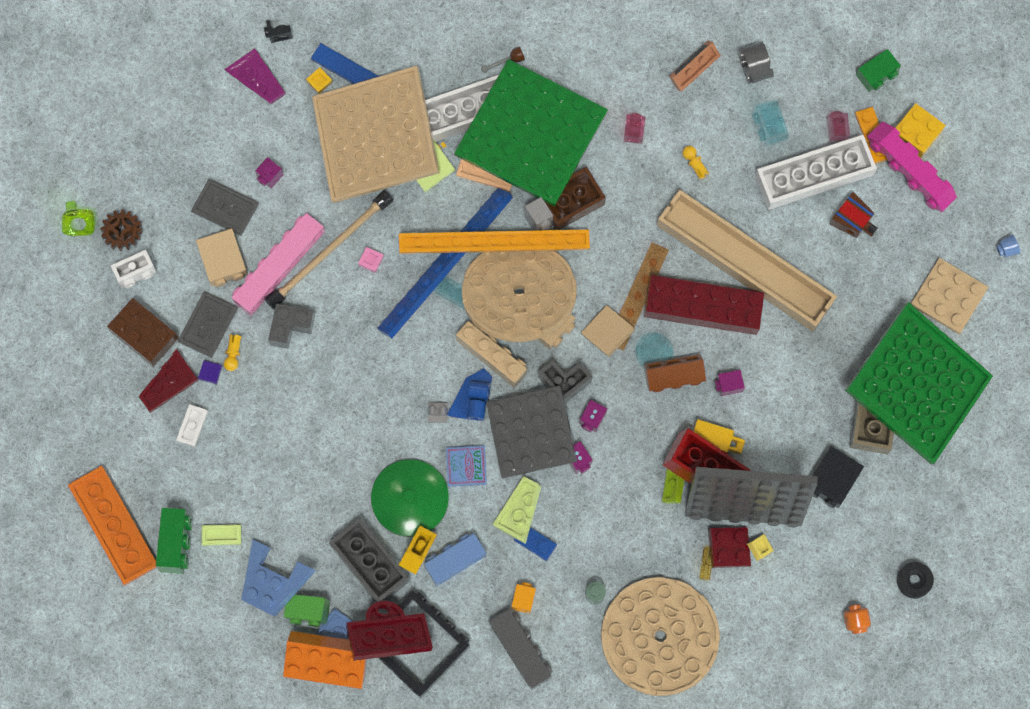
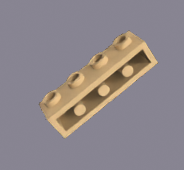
M468 321L456 334V341L515 388L527 375L526 364L520 359L516 360L511 356L512 353L503 346L501 348L496 344L497 341L494 337L486 336L474 323L472 324Z

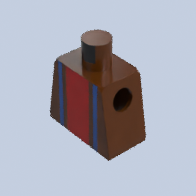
M854 192L851 193L830 222L831 226L855 238L862 231L872 237L878 227L870 222L874 212Z

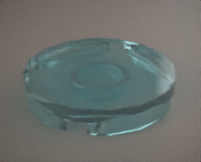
M658 333L647 334L637 343L635 355L639 365L644 368L646 363L672 359L674 353L673 345L664 335Z

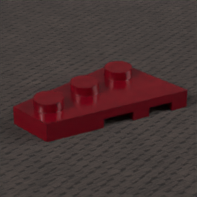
M177 349L172 353L167 363H164L155 378L149 382L139 395V398L150 413L198 381Z

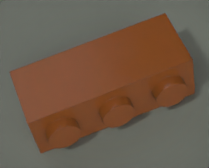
M700 354L644 364L646 384L649 391L661 392L666 388L679 389L683 385L688 384L695 386L706 381L704 361Z

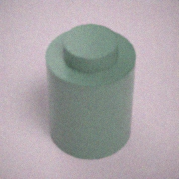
M600 582L590 583L586 588V600L594 605L600 604L604 600L606 589Z

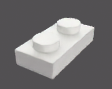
M189 404L176 441L196 447L208 410Z

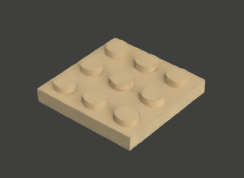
M939 258L911 305L960 335L987 291L988 286Z

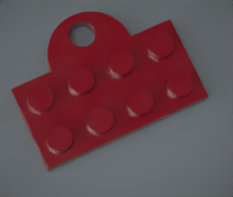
M379 601L372 604L366 612L365 620L346 623L353 661L432 651L433 648L425 614L405 615L400 606L390 601ZM386 609L388 613L381 614L378 612V610Z

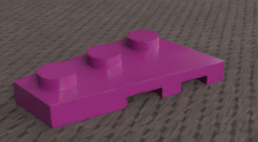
M255 48L224 69L270 104L286 95Z

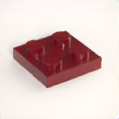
M748 527L708 529L712 568L751 566L750 549L747 545L749 543Z

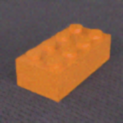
M291 631L286 645L283 677L362 689L367 659L353 661L350 643L347 639Z

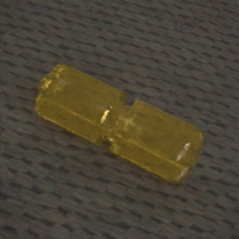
M704 547L702 554L703 564L701 565L699 578L709 581L712 570L710 547Z

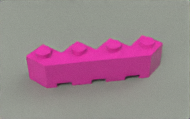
M882 121L867 136L871 149L876 153L880 152L886 155L889 167L895 172L903 173L908 181L907 185L912 190H917L924 194L929 208L943 212L957 198L952 185L947 180L943 182L936 173L938 171L928 160L924 162L918 156L919 151L909 141L905 143L898 136L900 132L895 127Z

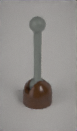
M520 46L511 51L510 57L488 66L484 65L481 67V71L486 73L488 69L503 64L508 59L518 63L524 61L525 58Z

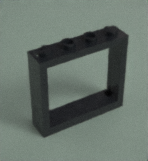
M412 591L398 606L404 611L414 601L460 645L453 655L422 687L390 656L378 658L421 699L470 648L468 644L470 640L463 633L458 634L454 630L455 626L448 619L444 621L440 617L441 612L436 607L432 606L430 608L425 603L427 599L420 592L416 594Z

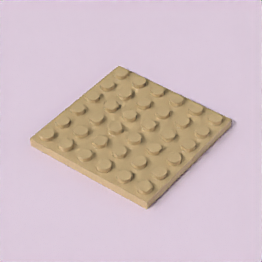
M417 66L312 96L328 186L333 203L439 174L420 71Z

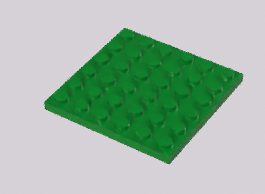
M508 59L457 147L454 156L536 198L542 197L544 202L555 207L605 118L608 109Z
M908 302L904 304L844 391L932 465L935 464L993 375Z

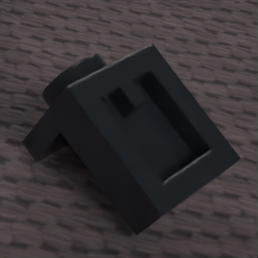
M266 20L267 27H264L266 38L270 37L271 43L293 39L290 25H279L271 29L270 20Z

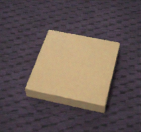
M606 305L581 334L606 356L610 357L635 329Z

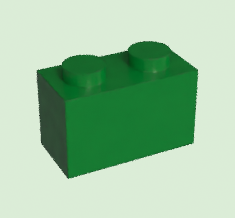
M887 49L858 68L856 76L868 92L873 89L876 91L884 85L883 82L888 79L891 81L899 75L898 72L901 65Z

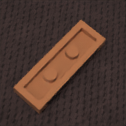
M708 40L669 77L676 89L682 92L721 55L714 43Z

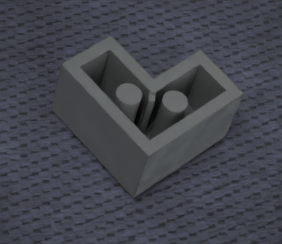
M276 304L268 338L270 346L289 349L292 331L312 334L315 320L314 310Z
M554 360L538 371V378L547 389L562 386L565 403L588 386L593 378L581 362L566 374Z

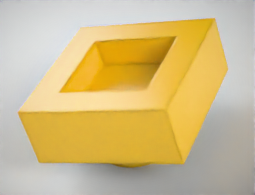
M318 68L306 78V82L318 94L333 83L332 79L321 68Z

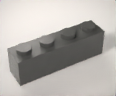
M508 609L489 621V625L532 691L551 679L552 675L550 673L553 671L547 662L543 663L540 656L542 653L536 645L532 646L529 641L531 636L526 628L522 630L518 624L521 622L515 612L511 613Z

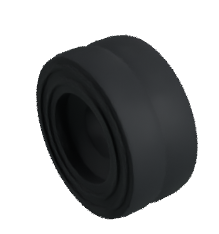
M908 563L897 575V586L906 597L913 599L921 598L933 587V573L923 563ZM912 575H917L920 578L921 582L919 585L911 584L910 577Z

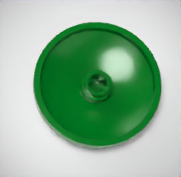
M401 460L389 465L378 475L371 492L372 509L379 523L391 533L403 537H414L419 526L432 531L443 520L449 503L448 488L442 475L433 466L419 460Z

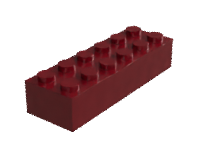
M651 275L648 282L644 317L757 335L760 330L764 293Z

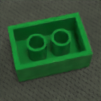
M161 509L156 567L161 573L184 574V569H188L189 558L186 557V550H190L191 538H188V530H192L193 520L190 519V515L185 509Z

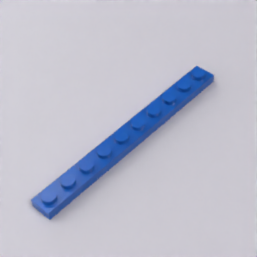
M497 188L460 232H484L513 199L511 194ZM466 252L441 253L377 329L392 339Z

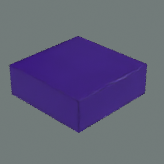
M203 360L198 380L217 385L222 365Z

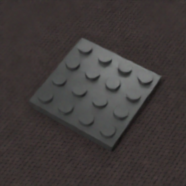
M562 386L486 403L502 479L577 462Z

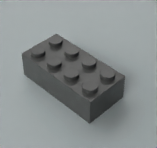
M360 518L329 542L330 547L375 602L388 600L410 582L408 576Z

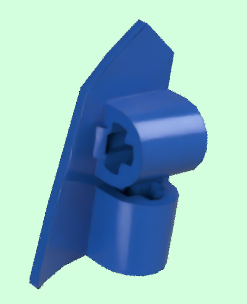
M484 368L465 379L447 413L448 416L484 421L486 403L490 397L492 376Z

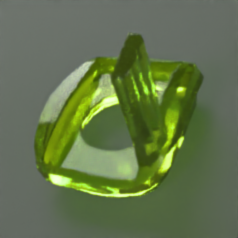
M75 201L66 202V211L62 215V232L69 236L93 234L94 213L89 209H77ZM81 218L85 221L86 226L82 230H75L71 227L72 220Z

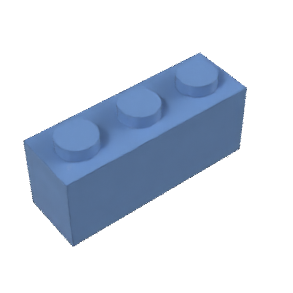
M475 534L462 536L459 539L460 542L456 545L450 544L442 549L443 553L438 556L434 554L425 560L424 567L436 587L486 557V551Z

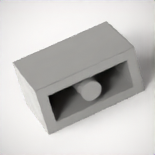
M542 197L525 206V219L533 231L551 230L553 214Z

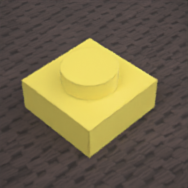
M765 534L747 544L756 561L774 551Z

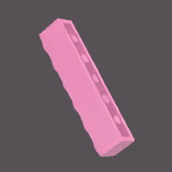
M306 213L295 221L293 229L285 232L282 237L283 240L271 248L270 255L266 259L263 258L258 263V268L255 272L249 273L245 278L246 282L241 287L238 286L232 293L233 302L250 316L265 301L264 298L273 292L324 234V226Z

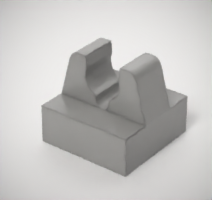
M428 403V423H447L448 403Z

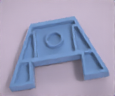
M252 540L241 600L272 616H276L316 570L297 561L288 579L262 566L271 548Z

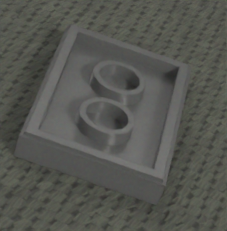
M208 179L191 212L227 230L232 228L234 233L242 236L259 202Z
M203 292L177 342L212 358L238 307Z

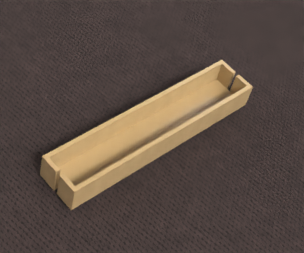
M681 190L678 191L670 205L666 207L658 218L657 226L750 290L764 293L766 301L812 332H814L837 298L835 294Z

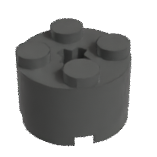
M763 41L738 50L742 68L744 67L745 77L748 84L774 77L773 68L770 69L769 67L771 66V61Z

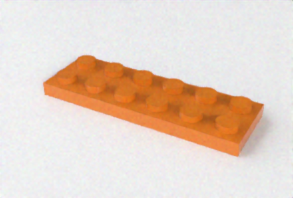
M103 466L68 484L124 586L157 568L153 554Z

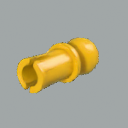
M691 145L686 146L682 151L683 157L690 160L688 165L692 166L699 179H703L706 177L705 174H709V171H707L702 163L701 156L696 157V148Z
M229 335L228 349L225 351L228 357L223 362L224 368L227 371H234L238 368L236 356H240L239 348L242 336Z

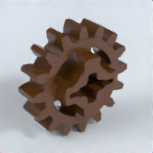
M121 209L120 214L113 211V216L107 215L108 221H102L105 227H100L101 232H103L101 236L103 239H106L105 243L107 246L111 244L113 250L118 247L119 251H122L123 247L130 250L129 245L136 246L135 240H141L138 234L143 233L142 229L139 228L142 224L140 221H137L138 217L136 215L132 217L131 211H128L127 214H125L123 209ZM126 220L130 221L133 224V226L128 225ZM123 225L124 229L122 230V233L120 235L119 231L121 230ZM110 234L116 236L117 241L112 239Z

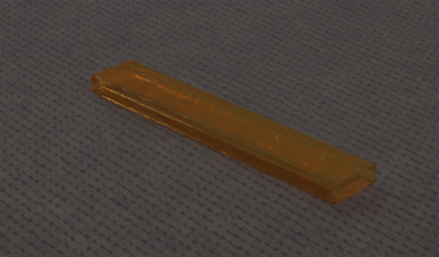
M651 243L619 314L620 317L634 328L646 303L650 276H658L669 252L668 249ZM631 335L620 345L618 349L622 351L625 350Z

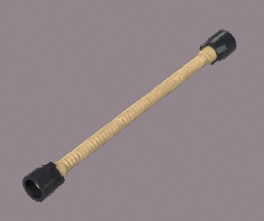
M385 190L379 193L373 200L369 210L365 211L355 223L353 222L346 231L342 232L337 239L331 242L323 252L319 253L291 281L282 288L275 289L264 298L266 303L275 310L276 304H281L285 300L284 297L296 283L298 284L305 275L309 274L319 262L332 253L351 233L355 232L360 225L366 222L374 212L383 211L393 202L392 197Z

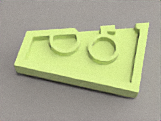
M523 476L492 525L526 544L541 486Z

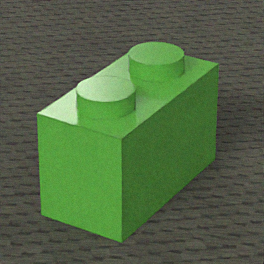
M294 595L285 605L284 618L290 620V624L301 625V622H307L309 626L320 627V624L327 625L330 601L323 597Z

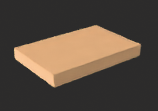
M461 159L456 173L457 177L510 192L511 184Z

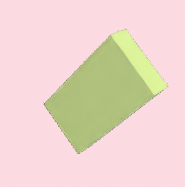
M241 524L202 525V546L241 545Z

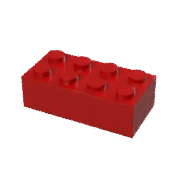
M689 428L678 434L662 466L691 485L696 467L751 471Z

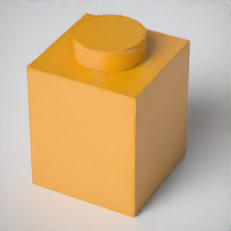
M521 582V585H516L511 610L531 614L536 588H532V584Z

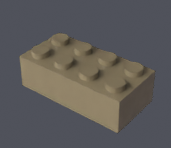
M856 402L850 448L888 455L892 450L894 433L860 403Z

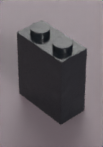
M831 446L813 476H818L813 497L818 498L819 496L825 500L824 503L827 506L839 508L864 466Z

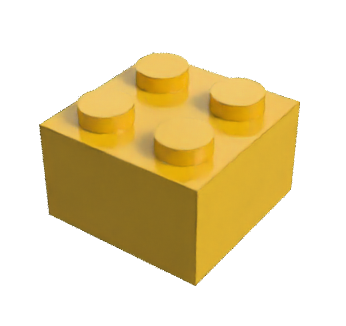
M915 103L896 126V129L900 132L898 136L905 143L909 141L919 151L918 156L922 158L943 132L946 125Z

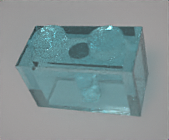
M778 101L756 106L753 120L755 124L759 125L760 130L758 134L760 141H764L765 146L786 141L789 133Z

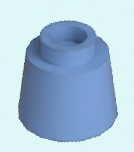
M1013 234L999 241V245L996 246L1000 256L1009 257L1021 253L1018 242Z

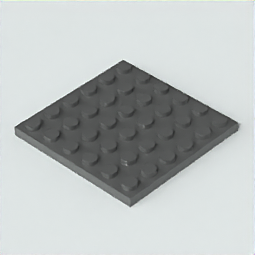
M696 467L685 517H690L693 520H700L701 518L711 521L729 520L731 523L745 521L754 525L759 523H768L770 526L783 524L792 528L802 526L817 486L818 476Z

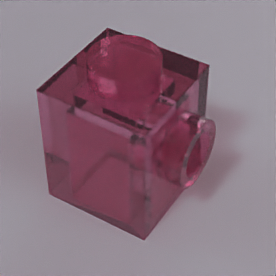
M837 111L829 114L827 118L829 141L848 140L850 136L848 113Z
M638 113L627 114L624 142L642 144L646 116Z

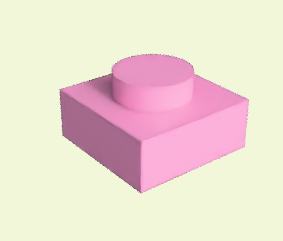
M366 247L358 265L376 273L384 255Z

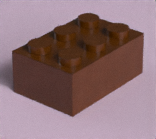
M585 167L572 175L555 207L546 203L553 214L552 226L555 230H561L604 206L606 197L588 168Z
M133 298L107 326L114 336L152 367L157 364L178 340L177 334Z

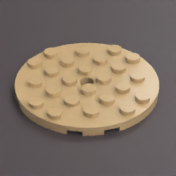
M555 251L483 252L468 267L462 285L463 305L470 320L486 334L511 342L533 341L556 331L571 315L577 296L576 280L571 267ZM520 288L524 290V294H515L514 292Z
M665 577L640 580L622 590L608 607L601 629L602 650L613 673L628 687L652 696H669L682 693L700 682L711 669L716 659L720 641L716 615L704 596L693 589L692 586L682 581ZM656 632H664L666 639L663 642L657 641L655 639Z

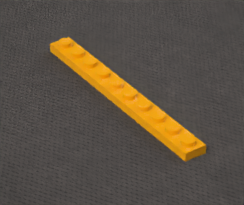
M589 230L399 233V254L590 249Z

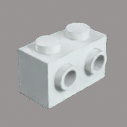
M146 250L111 265L121 288L132 287L137 281L141 279L147 280L156 273Z

